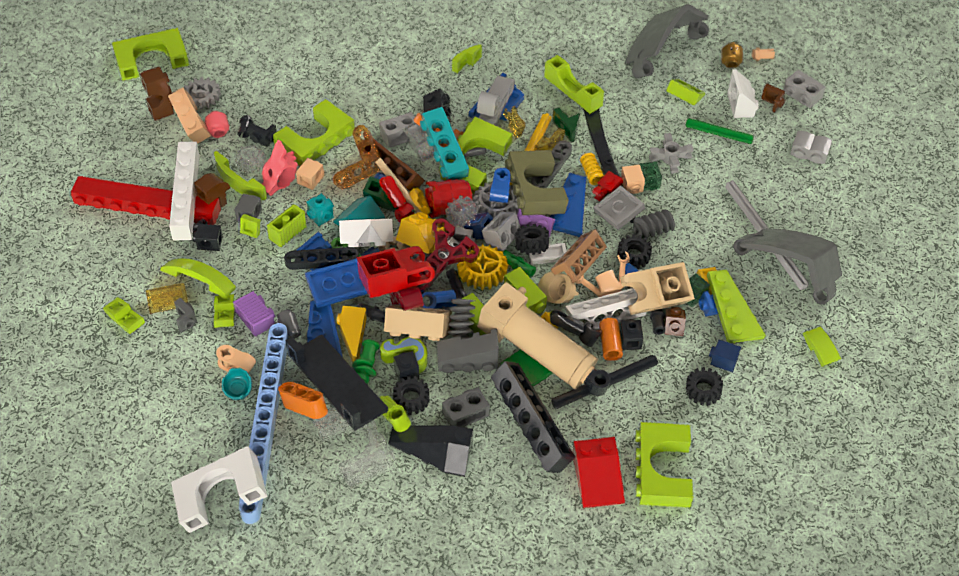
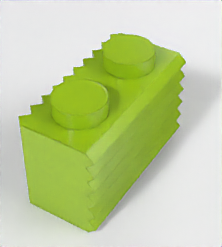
M295 204L291 205L266 225L268 238L279 247H283L285 243L293 239V236L307 228L305 211Z

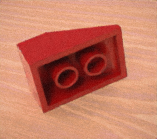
M615 437L574 441L572 452L575 458L573 461L583 508L625 504L619 453Z

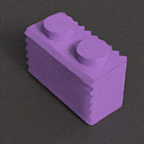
M254 291L233 301L235 312L255 337L267 331L275 324L273 310L270 307L267 308L262 296H257Z

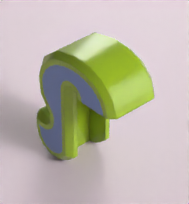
M405 337L397 344H394V339H387L381 343V360L386 364L394 363V356L413 351L419 365V374L424 372L428 365L427 347L420 339Z

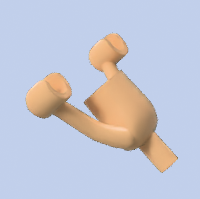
M625 251L627 258L624 260L620 259L618 254L620 262L619 281L614 271L609 270L595 277L599 289L584 279V275L575 283L583 284L598 297L622 291L624 287L620 277L625 275L626 264L630 260L628 252Z

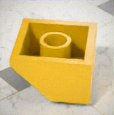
M422 212L403 218L396 240L411 247L419 246L427 254L432 253L435 250L432 224L436 219L428 218V215ZM437 227V231H438V232H439L440 230H443V231H444V228L441 227V228L439 229V228Z

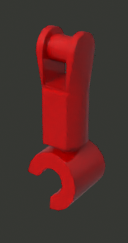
M392 176L382 177L379 180V184L394 208L398 207L394 214L397 221L401 223L403 218L415 214L412 211L415 208L406 202Z

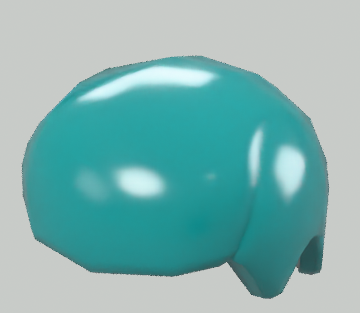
M241 368L230 369L222 379V391L226 397L232 400L244 399L252 390V378L247 371Z

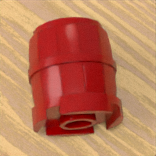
M448 179L440 182H426L429 187L425 188V198L432 212L428 213L430 218L440 217V215L453 216L471 210L472 191L468 181Z

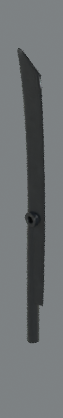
M583 109L604 174L610 171L619 176L606 141L600 110L597 109L592 113H588ZM634 217V218H633L632 220H630L629 222H630V223H633V221H634V219H635L636 217Z

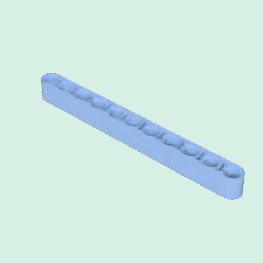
M282 323L273 324L269 329L249 448L255 455L262 454L257 456L264 485H266L280 399L278 388L282 384L287 356L285 340L288 339L287 327ZM240 497L239 510L243 522L254 524L260 519L263 499L247 505Z

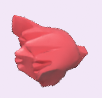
M280 140L276 142L270 158L262 169V185L265 186L266 193L270 196L279 189L291 185L290 182L295 179L298 166L297 162H294L296 160V157L293 156L294 152L287 153Z

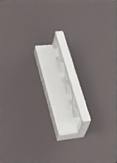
M633 288L565 306L567 315L577 320L586 319V323L593 324V329L600 328V321H594L599 314L605 315L603 319L615 318L619 323L621 320L634 319L646 315V312L630 315L628 306L636 303L638 299L637 292ZM616 310H623L620 316H612Z

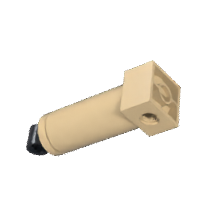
M505 282L482 307L478 328L486 334H490L492 329H497L498 343L505 337L574 389H577L581 384H586L588 391L594 396H602L606 393L611 378L606 371L595 369L598 358L526 307L528 297L524 295L526 293L524 287L516 290ZM595 381H599L603 385H598Z

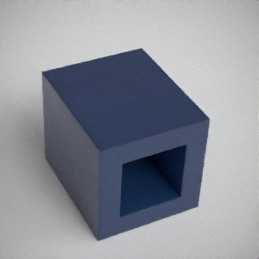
M489 212L472 214L464 228L473 230V238H476V240L484 239L482 230L493 218Z
M718 339L716 347L712 346L709 357L712 358L710 365L733 373L741 346Z

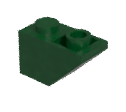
M370 176L363 189V196L370 195L379 207L395 212L398 207L394 208L379 184L380 179Z

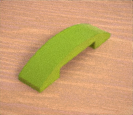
M218 151L213 152L218 173L232 189L241 194L254 195L261 200L267 199L265 186L254 178L247 182L230 169L229 161Z
M186 258L172 259L160 268V271L174 277H178L183 273L209 284L210 292L225 298L236 289V286L224 274L196 260Z

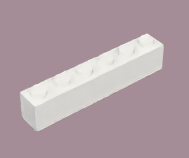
M197 141L178 142L169 224L173 240H192L196 201L194 182L198 179L200 157Z

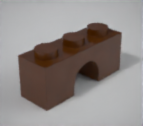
M160 66L139 73L142 86L148 95V98H145L148 111L154 121L173 115V105L168 95L172 94V91L167 82H170L167 73L163 72Z

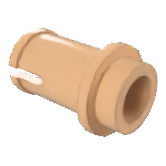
M756 48L752 51V58L756 59V61L760 59H774L775 57L773 48Z

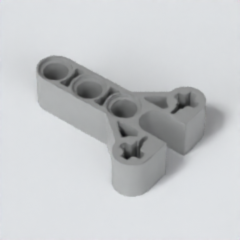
M498 75L488 92L481 91L477 106V112L481 113L479 119L495 126L498 125L502 110L513 92L514 79Z

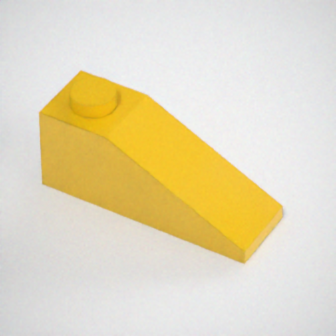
M343 306L342 312L337 315V325H340L341 335L353 363L360 356L367 321L366 308Z

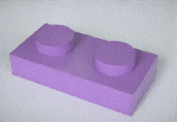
M519 209L517 217L520 227H526V224L533 226V224H536V226L542 225V228L546 227V230L549 231V237L551 236L555 222L554 218L543 215H522L521 209Z

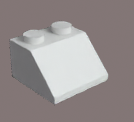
M734 69L732 70L727 93L733 117H754L759 106L758 100H755V89L752 88L750 81Z

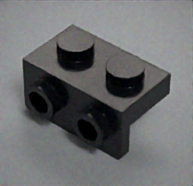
M441 88L424 95V113L443 107L450 123L452 112L449 95L444 93Z

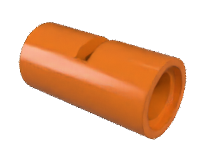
M605 318L599 323L600 330L602 331L603 358L607 361L619 360L623 356L619 322L615 318Z

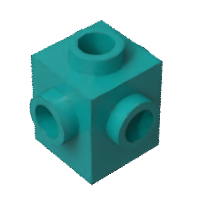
M321 193L307 201L306 213L311 220L318 226H321L334 218L333 202Z

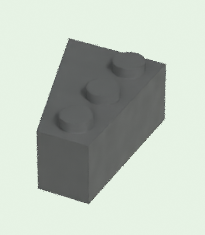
M492 329L490 334L481 336L479 332L474 333L473 337L462 339L460 336L437 341L438 372L452 373L453 371L472 372L473 370L492 371L493 369H498L499 346L497 329Z

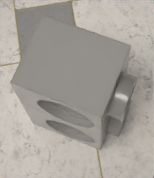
M797 70L786 79L783 90L788 96L812 108L823 98L826 86Z
M412 112L379 122L380 135L388 148L421 138L420 125L414 122L415 116Z
M500 212L482 230L486 246L490 244L492 248L497 247L498 251H504L515 240V232L518 228L521 229L516 212Z

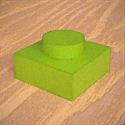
M246 214L240 217V233L257 238L260 235L261 220Z

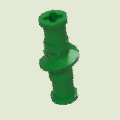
M370 339L363 341L362 354L359 359L352 363V368L367 385L369 384V377H375L377 374L372 367L375 362L376 352L380 348L378 342Z

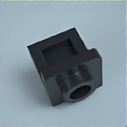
M254 123L248 127L249 137L254 143L267 147L271 142H274L273 134L277 132L276 125L272 124L267 130Z

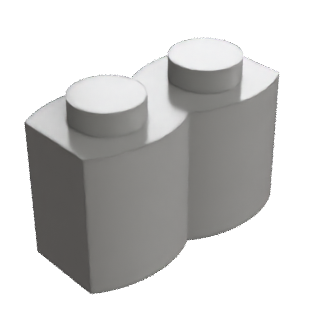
M797 131L790 154L799 159H808L814 163L825 164L832 140L824 136H814L809 132Z

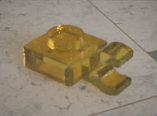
M512 106V113L505 108L503 115L509 121L508 126L514 137H522L526 126L524 120L517 113V108Z

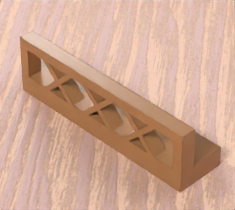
M596 229L581 235L551 268L554 276L565 271L572 283L577 282L607 248ZM587 249L590 250L591 257L588 256ZM580 258L583 259V265L580 264ZM571 266L575 267V273L571 269Z

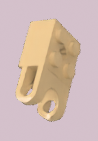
M684 262L632 272L620 277L623 287H632L637 292L638 299L636 303L628 306L630 315L683 305L695 299Z

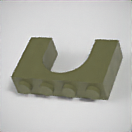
M551 150L509 151L508 159H505V168L510 171L513 194L517 197V206L521 209L522 215L565 214L569 200L564 188H540L526 180V178L533 176H552L555 161Z

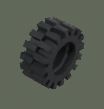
M526 224V227L521 226V229L518 228L515 232L517 250H520L522 254L525 252L526 255H529V253H532V255L538 253L539 255L541 251L545 252L549 248V231L546 230V227L542 228V225L536 226V224H533V226Z
M632 234L631 238L627 235L626 239L623 237L619 242L617 258L619 254L620 259L624 260L627 258L625 251L628 252L630 249H636L641 254L634 255L628 252L630 258L628 263L636 266V269H640V265L645 267L646 264L648 265L652 253L650 241L647 242V238L642 239L641 235L635 237L636 234Z
M701 367V371L697 368L695 373L693 371L690 372L686 381L687 395L689 394L690 400L694 398V403L697 404L700 401V405L704 406V402H706L707 406H710L711 401L715 404L721 398L723 380L717 371L712 373L711 368L705 371V367ZM701 382L708 383L712 386V389L700 390L697 388V384Z
M407 376L406 381L404 378L400 379L401 383L397 381L396 387H393V401L403 406L404 410L408 411V415H412V412H415V415L419 414V409L423 412L425 410L424 407L427 408L429 402L427 383H424L423 379L418 381V378L415 376L413 380H411L410 376ZM410 391L419 394V397L414 400L405 399L403 396L406 392Z

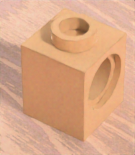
M307 158L296 171L297 184L313 190L324 177L323 164Z
M640 165L622 167L621 178L625 190L632 194L643 192L645 179Z

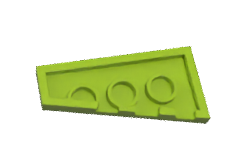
M727 269L709 271L707 278L726 341L728 343L764 339L766 337L764 331Z

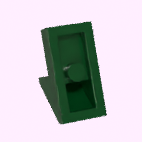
M559 107L553 109L552 122L571 143L574 142L579 127L580 113L568 117Z

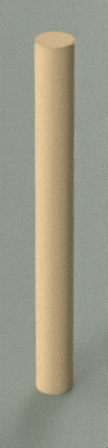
M379 158L375 162L386 176L394 178L397 187L406 201L415 208L413 209L415 213L421 212L412 201L409 192L384 161Z

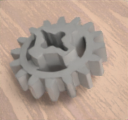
M203 77L200 80L194 78V82L188 81V85H184V89L191 95L196 107L200 106V109H203V106L210 108L209 104L215 105V100H220L219 84H216L215 80L210 81L209 77L206 80Z

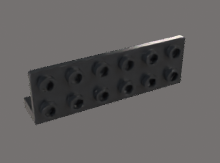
M319 335L303 345L293 337L285 340L288 356L314 386L322 392L323 396L354 431L388 412L387 405L323 335Z

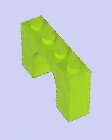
M178 27L112 42L122 81L139 77L136 60L141 54L148 51L156 50L167 54L172 69L189 66L187 52Z
M327 99L313 107L314 120L327 129V132L322 136L304 138L288 126L273 134L274 145L280 140L287 153L294 152L293 156L296 157L294 162H297L299 166L307 158L315 161L321 155H325L328 150L339 145L341 141L352 136L355 132L354 119Z
M474 117L472 122L467 123L464 134L460 135L457 141L463 155L473 148H486L504 156L512 144V133ZM452 159L446 160L449 163L454 162V160ZM468 165L469 175L459 180L468 181L472 194H474L475 191H478L479 186L483 187L484 183L487 184V173ZM440 172V179L446 181V177L443 178Z
M521 267L504 275V283L507 282L516 290L520 287L526 289L524 294L528 297L526 307L537 314L545 310L547 296ZM471 293L462 298L476 300L470 302L476 308L469 311L475 314L474 317L469 318V320L474 322L469 327L474 333L479 332L480 336L485 335L486 333L478 328L481 309L484 305L474 293Z
M641 422L639 430L635 431V442H639V448L635 450V460H639V466H636L635 478H639V484H636V497H639L640 505L691 508L693 479L662 476L653 469L650 463V459L660 452L689 453L691 445L690 425Z

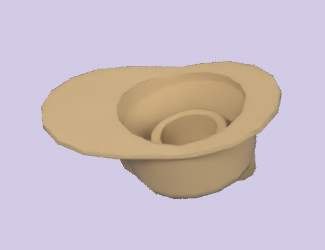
M548 272L544 274L538 284V287L547 296V302L555 304L569 303L574 296L579 295L576 291L575 283H572L570 277L566 274L559 273L554 276L553 272Z

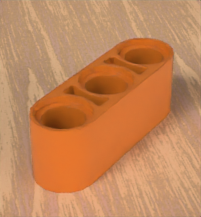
M286 382L279 386L278 390L286 409L312 419H320L327 415L328 410L322 392L295 382Z

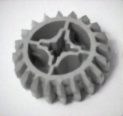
M492 181L489 185L484 183L483 187L479 186L478 191H475L472 199L475 214L489 212L493 219L500 212H516L518 214L520 208L517 206V197L513 194V185H510L508 203L489 201Z

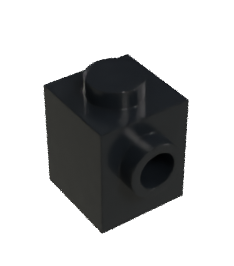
M641 319L621 320L620 336L622 350H642L644 338Z
M413 351L394 356V370L400 383V379L404 378L406 381L407 376H410L411 380L414 379V376L420 380L419 365Z

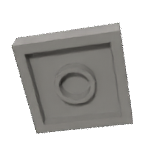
M619 186L595 205L593 209L595 213L619 230L645 209V205L622 186Z

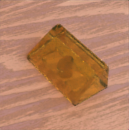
M184 283L146 290L150 314L176 309L174 301L179 298L185 303L188 302Z

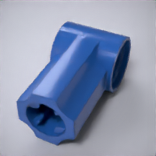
M454 290L422 293V297L426 296L430 300L429 306L424 305L423 308L438 309L442 308V306H456V304L451 302L452 299H456Z

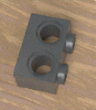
M477 387L473 390L469 389L456 397L446 399L442 402V413L449 425L465 427L490 415V405L480 388Z

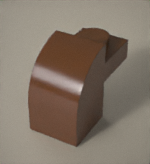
M208 173L194 182L196 195L207 204H210L217 198H219L221 208L227 204L226 191L230 189V185L216 174Z

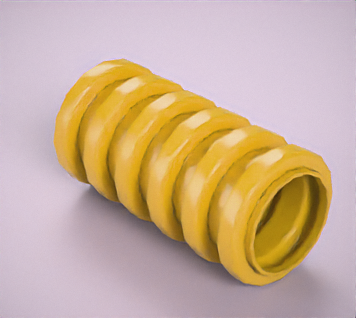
M586 153L580 158V163L589 183L597 185V182L604 175L593 153Z

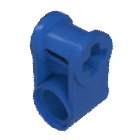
M507 168L495 170L489 201L508 203L511 174Z

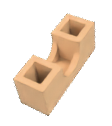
M183 87L168 95L187 136L193 142L197 141V144L209 138L211 134L207 130L204 121L196 111L198 109L191 95Z

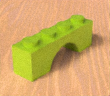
M556 55L545 62L544 78L588 113H592L603 106L604 90L594 82L586 86L579 83L572 74L567 61Z

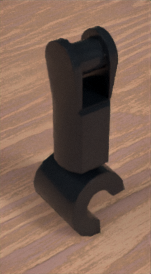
M558 309L550 312L551 324L563 328L576 336L579 335L580 341L588 347H593L602 333L601 330L593 329V324L586 323L584 326L583 322L569 315L567 316V314Z

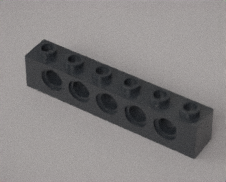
M505 361L491 376L495 388L500 392L506 406L509 407L514 420L522 429L523 435L532 446V450L539 458L543 469L550 473H561L575 458V455L519 363Z

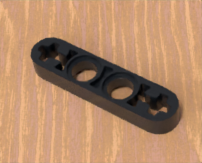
M353 247L294 250L285 254L284 261L285 266L290 270L316 269L356 259L359 257V253ZM330 255L336 257L334 260H327L326 258ZM312 256L317 258V260L313 262H310L307 259Z

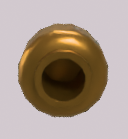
M730 42L723 46L721 49V62L727 68H736L743 62V48L739 44Z

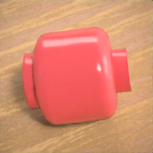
M212 111L205 117V125L211 136L215 138L223 137L229 131L228 119L223 112Z

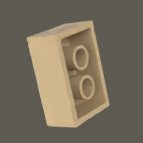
M395 304L386 307L384 331L390 332L389 335L391 336L409 334V338L419 339L421 336H428V340L440 341V339H444L445 336L449 335L448 331L451 328L448 325L451 323L449 315H452V311L423 307L403 311L400 305Z

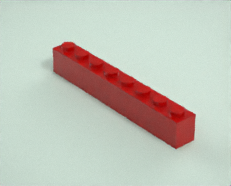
M78 176L70 191L74 204L80 206L87 205L99 209L106 208L113 211H124L131 214H143L149 217L155 216L170 220L172 190ZM196 195L193 223L204 219L208 225H215L221 211L219 198L207 204Z

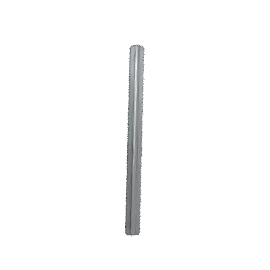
M734 181L727 182L725 188L757 232L762 229H769ZM773 253L800 290L808 288L809 282L792 259Z

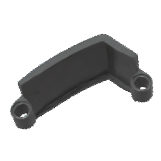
M690 4L654 15L636 38L625 60L626 64L633 63V76L635 78H643L653 74V64L646 60V58L658 55L673 28L680 29V27L689 25L687 34L693 40L708 36L709 27L702 20H708L709 15Z
M762 229L758 233L744 235L734 242V251L739 255H745L752 250L787 256L807 263L810 280L815 290L813 293L815 302L824 305L835 297L837 290L835 281L842 276L837 246L832 241L798 231Z

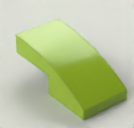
M482 45L471 46L452 58V71L458 73L466 64L473 67L482 58Z
M230 294L226 298L220 295L215 296L214 328L234 326V294Z
M119 297L103 307L106 314L129 334L145 324L143 317L134 312L130 305Z
M821 326L802 333L810 351L814 350L821 367L841 360L835 345Z

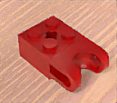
M419 246L398 251L395 248L356 258L359 277L370 298L380 297L384 294L428 283L435 276L434 268L429 262L425 261V253ZM415 254H419L417 258L412 259ZM428 270V273L425 275L419 274L420 272Z

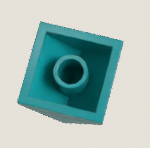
M369 195L356 199L333 223L340 226L339 221L384 219L385 215Z

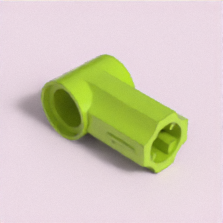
M388 395L379 397L388 407V412L382 416L392 424L395 431H406L410 427L411 421L403 406L398 405Z

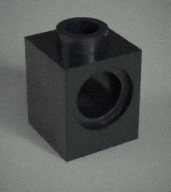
M198 224L197 231L193 233V242L196 243L197 250L220 251L223 239L221 225Z

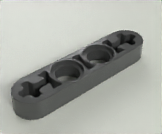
M560 141L556 144L551 152L553 158L559 159L560 162L555 163L552 176H533L531 179L532 185L540 188L548 187L572 153V144L570 142Z

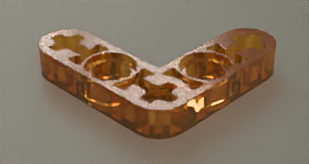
M358 125L353 130V138L362 160L342 169L333 176L334 185L340 189H346L381 170L376 163H374V167H371L372 162H376L380 155L370 130L364 125ZM361 131L364 132V133H363V137H364V139H366V140H363V139L360 137ZM371 145L370 152L364 153L365 146ZM357 168H361V174L354 176V171Z

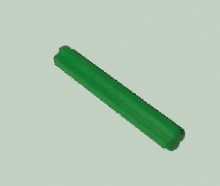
M688 118L685 124L688 128L747 144H752L754 139L753 135Z

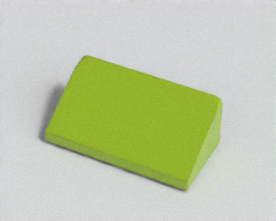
M679 78L670 80L666 89L667 92L693 106L706 94Z

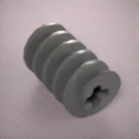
M666 209L661 210V212L650 213L648 216L636 217L633 221L635 237L643 235L644 238H648L649 234L651 237H654L656 233L661 235L662 230L664 233H667L669 229L671 231L675 229L674 218Z
M458 298L451 300L452 303L456 304L455 307L450 308L455 314L449 315V318L455 321L448 324L454 328V330L448 331V334L452 335L453 338L460 336L462 339L471 338L467 334L472 333L473 330L468 328V326L473 325L474 322L469 320V318L474 317L475 314L469 311L475 309L476 306L470 304V302L476 300Z

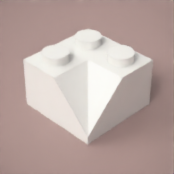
M392 219L339 221L340 244L348 243V247L371 246V242H375V246H386V242L393 241Z

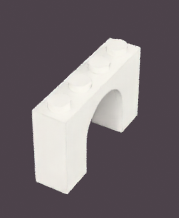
M249 446L171 482L179 523L189 533L209 524L205 509V498L209 490L222 480L235 479L238 495L247 505L267 497L258 458Z

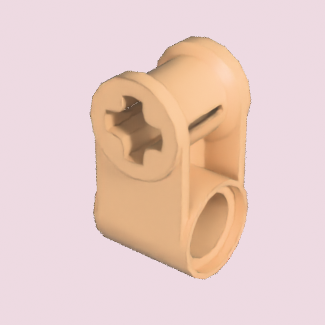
M222 345L216 351L219 368L227 372L232 368H241L250 373L256 364V360L252 355L235 349L230 345Z

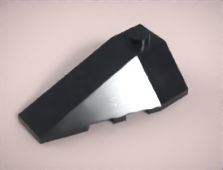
M410 425L406 431L397 432L392 427L388 444L408 455L421 459L426 464L429 463L437 467L443 473L465 477L473 445V429L454 425Z

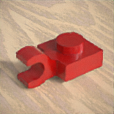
M608 171L597 182L598 186L592 190V193L595 194L594 198L598 201L603 200L607 193H612L622 185V178Z

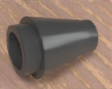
M290 309L281 311L277 315V322L287 327L289 337L294 339L299 337L301 332L295 313Z

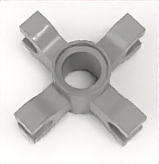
M664 133V148H650L649 160L650 162H656L662 159L666 164L670 165L671 174L678 173V166H680L678 158L692 159L691 152L694 150L693 146L689 144L680 147L678 143L672 140L671 133Z

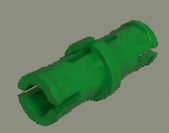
M507 250L503 251L504 256L507 258V264L513 270L521 267L530 278L534 276L536 272L535 266L528 264L520 256L517 257Z

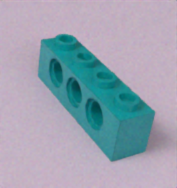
M443 107L422 113L420 125L423 132L426 131L428 135L426 137L428 145L434 149L433 156L435 161L441 165L440 172L442 177H446L447 180H458L469 175V167ZM438 128L441 131L436 132L433 129ZM440 144H446L448 146L441 147ZM452 159L454 160V162L449 163L446 160Z

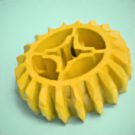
M482 243L481 246H478L479 255L477 260L473 263L460 262L457 264V269L462 283L467 282V286L473 285L474 289L481 287L483 291L484 287L491 289L492 285L497 287L499 283H503L504 275L507 274L508 264L503 251H498L497 247L492 248L490 244L484 246ZM473 250L467 251V255L474 253Z

